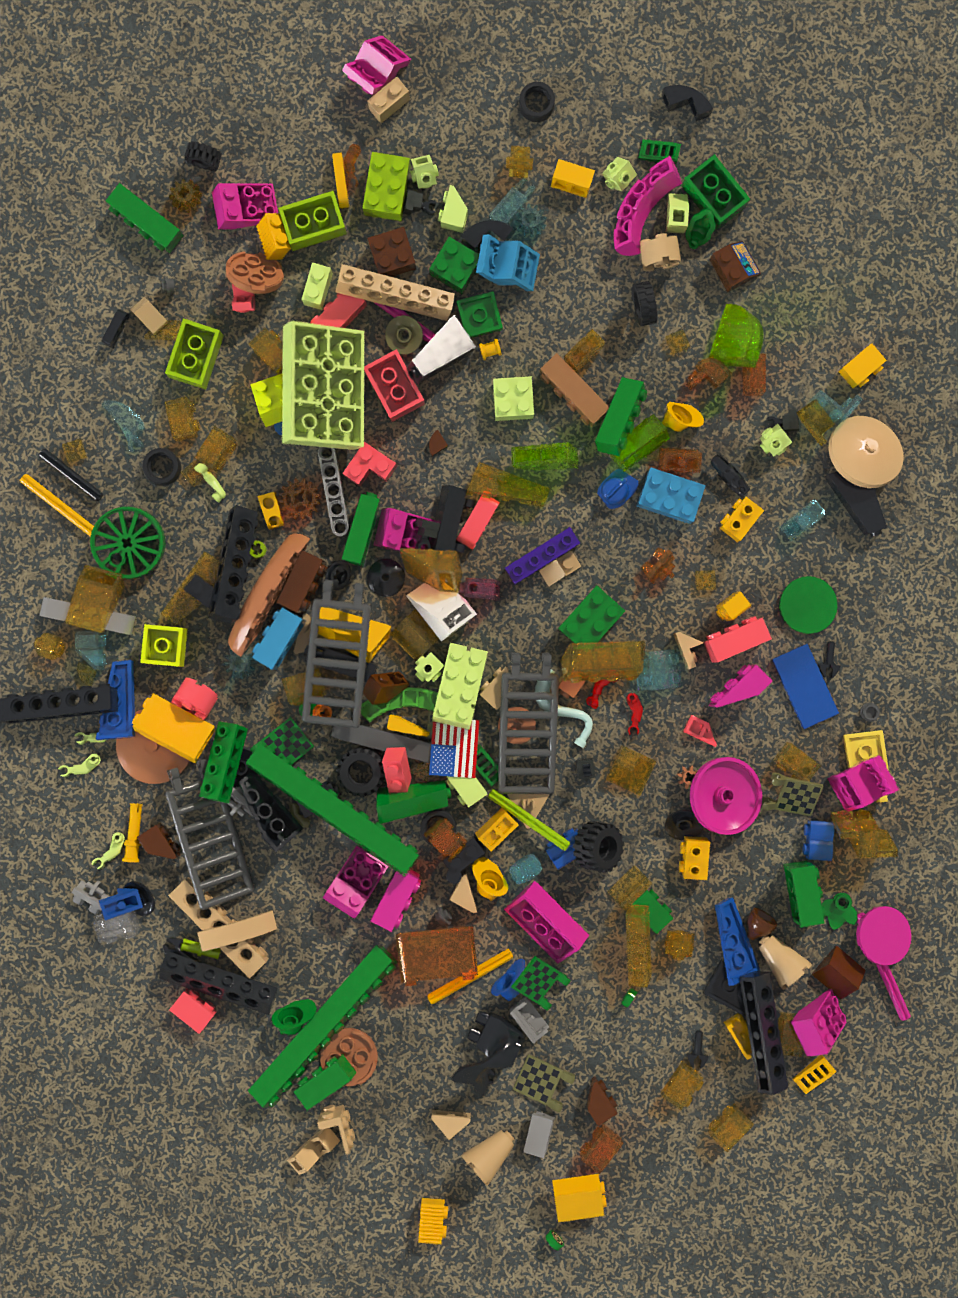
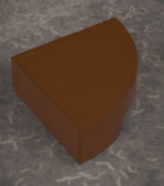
M438 430L433 433L429 441V450L432 457L448 447Z

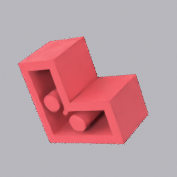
M364 442V447L359 448L344 470L343 475L359 487H361L370 472H373L387 482L396 469L397 464Z

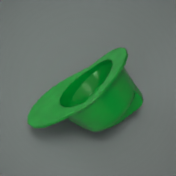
M309 999L294 1001L276 1010L271 1020L273 1025L279 1028L281 1035H294L300 1032L304 1023L314 1017L317 1007Z

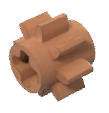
M692 765L689 766V769L682 766L683 772L677 773L681 777L678 784L685 783V789H688L689 785L692 784L693 778L698 771H693ZM687 773L693 774L691 777L692 781L685 780Z

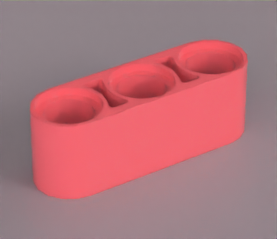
M483 493L456 541L473 550L500 502Z

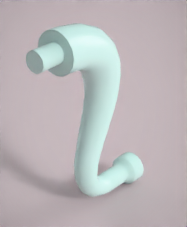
M537 681L535 692H550L551 681ZM536 700L541 709L550 711L551 700ZM558 704V716L578 718L584 721L585 728L580 737L574 741L575 744L584 748L593 727L591 717L584 711Z

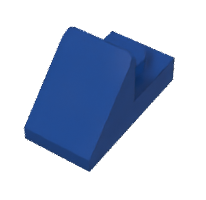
M118 888V894L99 900L105 920L143 908L138 889Z

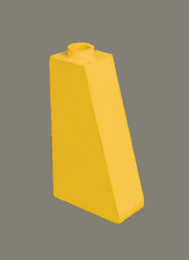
M321 607L319 619L362 623V617L332 608ZM370 620L366 662L370 663L389 639L391 626ZM318 626V634L326 639L360 643L361 631ZM345 649L359 657V650Z

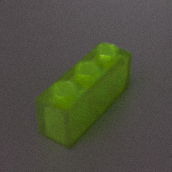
M653 414L633 428L631 434L629 433L627 446L624 450L622 449L620 456L610 454V457L625 472L670 439L668 430Z

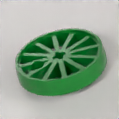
M131 506L114 508L102 515L95 523L90 537L91 552L96 563L106 573L120 579H137L151 573L161 562L166 546L164 531L157 519L147 511ZM124 511L135 512L129 531L127 529ZM113 514H119L122 532L109 519ZM141 514L148 518L149 521L135 533V527ZM104 521L119 538L99 531ZM151 525H154L158 535L139 538L144 531ZM99 535L117 541V543L96 547V538ZM125 539H127V540H130V539H131V541H130V542L132 543V546H131V547H130V546L125 547V546H126V543L124 542ZM159 539L158 551L139 545L142 542ZM118 547L105 560L102 561L100 559L98 551ZM138 549L156 554L157 556L153 563L149 564ZM117 553L122 556V561L118 565L113 562V556ZM133 553L146 566V569L139 573L136 571ZM129 560L131 574H121L122 567ZM109 563L111 566L116 567V571H112L106 565Z

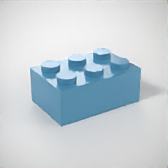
M650 467L637 502V507L692 524L706 485Z
M283 607L281 610L277 609L272 617L274 622L271 627H266L262 634L263 640L261 643H257L252 650V653H254L252 658L272 670L279 668L306 623L305 619Z

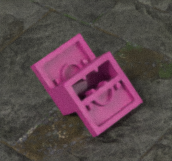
M381 35L365 40L355 61L345 64L342 71L347 74L351 81L357 82L363 91L373 95L396 77L400 68L408 66L411 58Z
M880 755L860 761L843 772L827 778L846 812L866 807L879 798L899 790L895 779L889 773L886 763Z

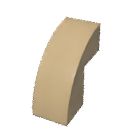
M330 1128L322 1129L297 1149L287 1161L301 1175L308 1172L322 1155L331 1152L341 1140Z

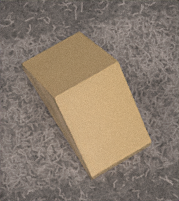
M145 297L130 309L154 335L168 323Z
M466 872L462 874L460 882L457 883L452 892L450 901L472 913H476L477 907Z
M432 1110L433 1122L449 1140L470 1123L471 1113Z

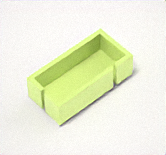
M450 643L432 721L470 730L488 651L475 648L467 651V646Z

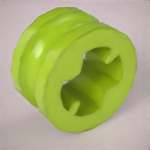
M255 541L250 549L251 556L262 558L267 551L265 544L261 541ZM257 544H260L262 552H258V555H255L253 547L254 545L257 547Z

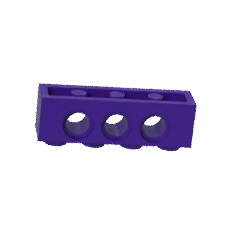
M571 527L508 565L504 570L512 583L516 585L577 547L580 542Z

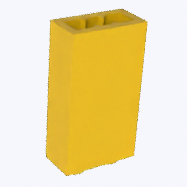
M153 693L151 698L148 697L143 703L142 707L144 709L141 714H137L132 721L134 731L196 764L213 736L215 726Z

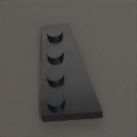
M721 959L703 994L746 1017L741 983L739 982L734 986L728 985L725 962ZM776 1010L778 1020L781 1014Z

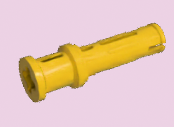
M130 803L127 840L124 841L125 855L122 858L123 862H140L138 854L141 843L137 837L140 833L143 804Z

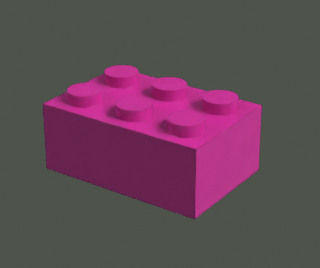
M410 870L407 876L404 877L396 871L373 914L371 922L392 932L394 927L398 928L403 919L402 911H407L412 900V897H410L411 893L416 894L421 884V880H419L420 874Z

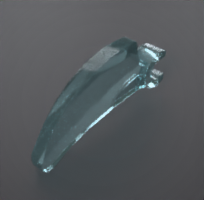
M111 400L103 401L102 407L113 416L122 429L128 442V449L131 452H135L133 448L134 443H138L139 447L143 448L144 444L139 440L138 433L144 430L145 426L138 414L123 403Z

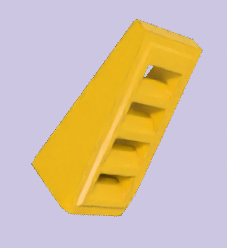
M389 715L388 730L426 737L430 734L424 728L398 715Z
M819 1055L799 1072L793 1080L807 1094L837 1071L823 1055ZM823 1064L826 1070L823 1071L819 1066ZM817 1069L821 1075L817 1076L813 1070ZM809 1073L815 1078L813 1082L807 1076ZM803 1077L809 1083L807 1087L801 1081Z

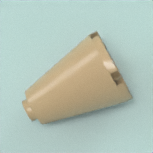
M768 935L764 936L759 941L761 945L758 948L783 990H785L786 986L789 987L804 974V969H809L812 966L807 959L774 935L770 937Z
M500 1130L464 1152L461 1157L469 1164L478 1177L488 1185L512 1150L514 1138L507 1130L505 1132Z

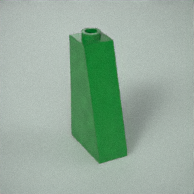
M366 492V495L361 494L342 556V560L346 563L364 567L381 502L377 498V494Z
M446 780L410 784L408 792L389 793L388 787L379 788L377 790L376 803L378 821L382 824L447 807L448 799H451V789L446 787Z

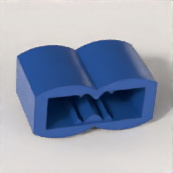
M807 820V824H804L803 829L804 835L807 838L802 848L803 855L809 860L832 861L834 822Z

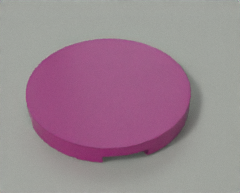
M886 906L874 907L864 917H861L856 931L857 944L869 961L879 965H893L902 960L910 948V925L905 916L898 910Z

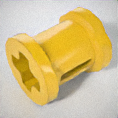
M494 339L493 342L487 344H479L483 360L493 355H502L498 339Z

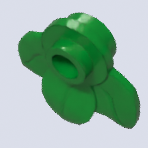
M843 892L837 893L833 899H826L821 903L825 908L829 925L833 930L841 927L845 921L855 925L857 911L852 907V899L848 894ZM845 899V904L839 905L838 901Z

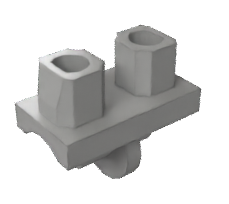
M233 787L231 798L234 801L231 800L228 804L233 808L230 814L233 816L237 812L242 817L245 814L241 809L242 807L253 817L240 787Z
M82 880L72 891V894H74L73 902L78 905H82L85 901L91 904L89 911L95 915L101 910L99 900L110 896L106 895L105 891L99 888L101 886L100 881L92 884L89 881L86 883Z

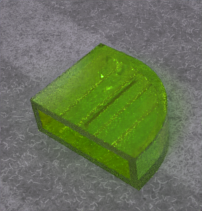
M726 304L709 359L721 366L755 368L764 336L759 319L739 305Z
M569 442L511 447L512 467L517 469L559 470L578 468V449Z

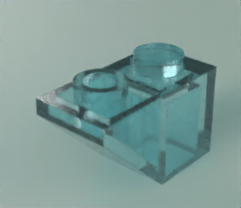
M814 498L779 526V528L790 541H793L816 524L826 512Z
M75 631V651L93 669L103 670V666L106 665V655L103 654V647L106 646V636L103 635V631Z

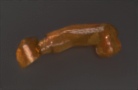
M352 144L344 157L346 174H348L346 183L349 187L351 179H355V187L358 186V179L354 174V164L361 153V148L357 144Z

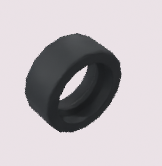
M536 81L527 84L522 89L519 97V109L525 119L531 122H542L552 115L555 106V95L551 87L543 82ZM541 92L547 96L548 106L544 111L533 112L527 108L526 98L530 93Z
M156 448L146 454L142 469L148 480L157 485L166 486L178 479L181 473V463L172 451L166 448ZM166 456L172 461L173 470L168 477L158 478L152 473L151 463L156 457Z
M442 809L428 812L420 824L422 838L428 844L435 847L449 844L456 834V821L448 811ZM434 817H443L450 825L448 835L442 839L432 838L427 831L428 822Z

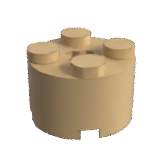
M666 233L656 235V239L639 241L644 271H654V267L669 269L679 265V262H681L677 236L667 237Z

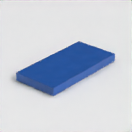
M804 644L771 659L803 729L839 714L808 644Z

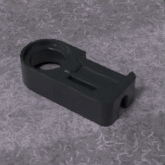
M121 309L117 310L102 338V343L114 349L118 338L125 328L126 320H129V313Z

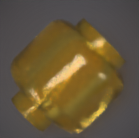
M43 633L34 642L36 654L49 660L60 658L65 650L62 638L50 633Z

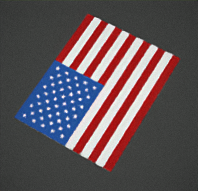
M472 720L470 730L433 721L429 775L475 778L479 720Z

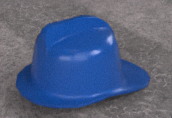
M620 468L616 469L600 484L597 494L609 509L619 508L635 493L638 487V480Z
M522 958L516 960L506 973L494 983L491 989V993L494 996L501 995L506 1000L511 1001L520 994L511 986L523 972L526 964L525 960Z

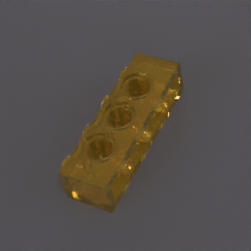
M630 904L626 912L628 986L648 987L652 977L649 906Z

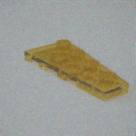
M479 462L466 495L480 494L484 498L492 496L501 498L502 501L517 500L521 504L544 507L550 488Z
M204 551L161 612V615L177 625L202 604L186 592L183 586L195 572L214 586L219 560Z

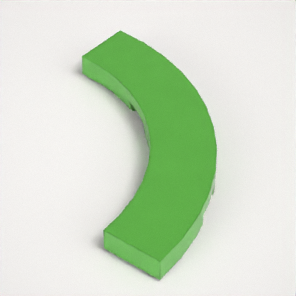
M407 687L387 703L372 705L367 700L362 704L361 714L371 723L382 714L398 708L416 707L434 712L438 693L423 688Z

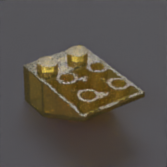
M400 548L401 557L408 574L439 591L459 593L463 573L457 551Z
M85 565L77 580L65 623L103 633L124 590L122 574Z

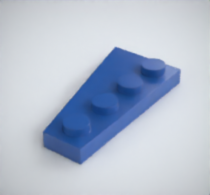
M134 661L112 662L108 684L117 689L118 712L103 713L100 716V728L96 734V740L135 737L134 724H132L135 717Z
M732 897L715 905L729 986L739 983V976L760 970Z

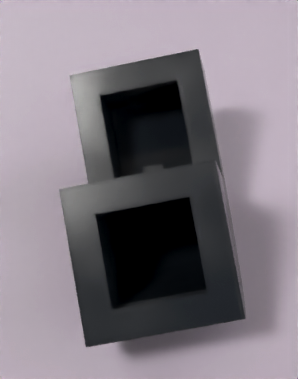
M671 85L663 88L661 95L668 112L689 104L696 122L711 116L713 111L712 105L696 89L684 85Z
M488 220L472 225L461 237L474 248H480L483 235H490L493 232L503 241H509L517 228L506 222Z

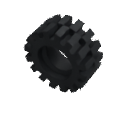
M191 141L188 142L184 160L192 164V166H197L204 170L217 171L222 154L216 148H211L212 146L210 145L207 146L204 143L200 144L199 142Z

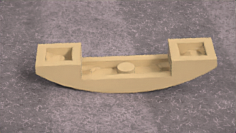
M273 910L223 926L199 931L197 934L201 951H207L276 930L277 925Z

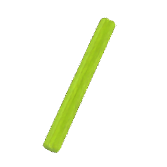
M493 789L489 793L488 798L563 851L568 849L570 842L498 791Z

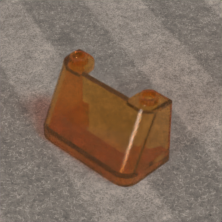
M473 926L396 934L401 983H405V986H416L417 982L422 980L463 977V981L474 980V976H478Z

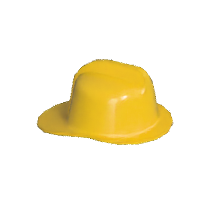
M674 402L667 403V411L662 421L663 426L669 427L676 432H681L687 427H701L703 425L704 418L702 414L691 405Z
M485 857L476 859L472 864V871L477 880L476 887L478 893L490 901L505 895L508 891V884L498 866Z

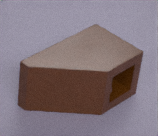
M399 671L370 675L363 689V694L372 705L383 704L401 693L410 683Z
M161 823L156 824L137 837L147 854L175 859L181 855L179 853V845L175 841L172 842L168 836L170 835L168 828L165 825L162 826Z
M594 1076L591 1080L586 1105L592 1118L600 1126L618 1114L616 1110L618 1104L613 1096L608 1097L605 1092L607 1087L602 1079L598 1081L596 1076Z

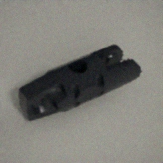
M717 454L711 459V464L718 472L717 474L738 496L742 497L750 490L743 476L723 456Z

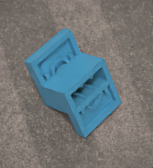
M489 234L483 235L476 273L496 285H517L525 291H533L540 254L520 241H499Z

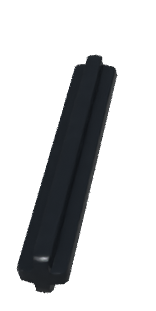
M42 449L38 454L42 460L97 502L103 497L101 491L47 449Z

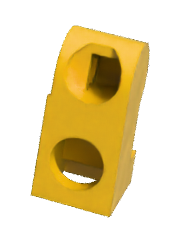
M276 492L257 496L268 529L271 530L284 526Z

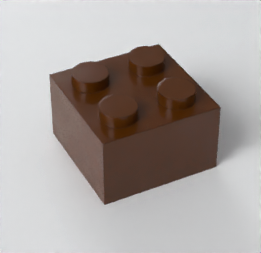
M404 227L367 238L378 274L393 277L416 270V263Z

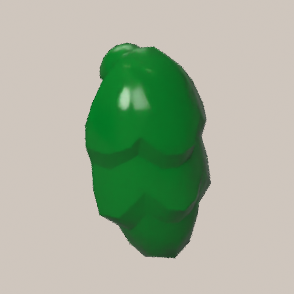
M705 208L699 213L694 214L686 229V240L691 249H696L698 246L706 244L715 230L714 213L710 208Z

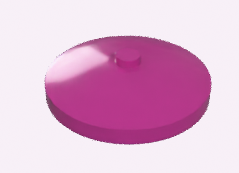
M719 757L708 761L697 771L691 784L690 803L692 811L699 823L711 832L732 835L744 831L755 821L762 805V787L757 774L747 763L737 758Z

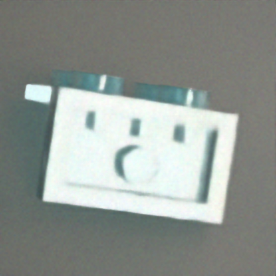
M819 390L810 399L813 402L812 406L816 410L824 411L831 422H837L838 424L847 419L863 400L859 395H856L853 398L848 397L846 401L839 405L822 390Z
M678 649L634 653L637 691L678 688L682 686Z

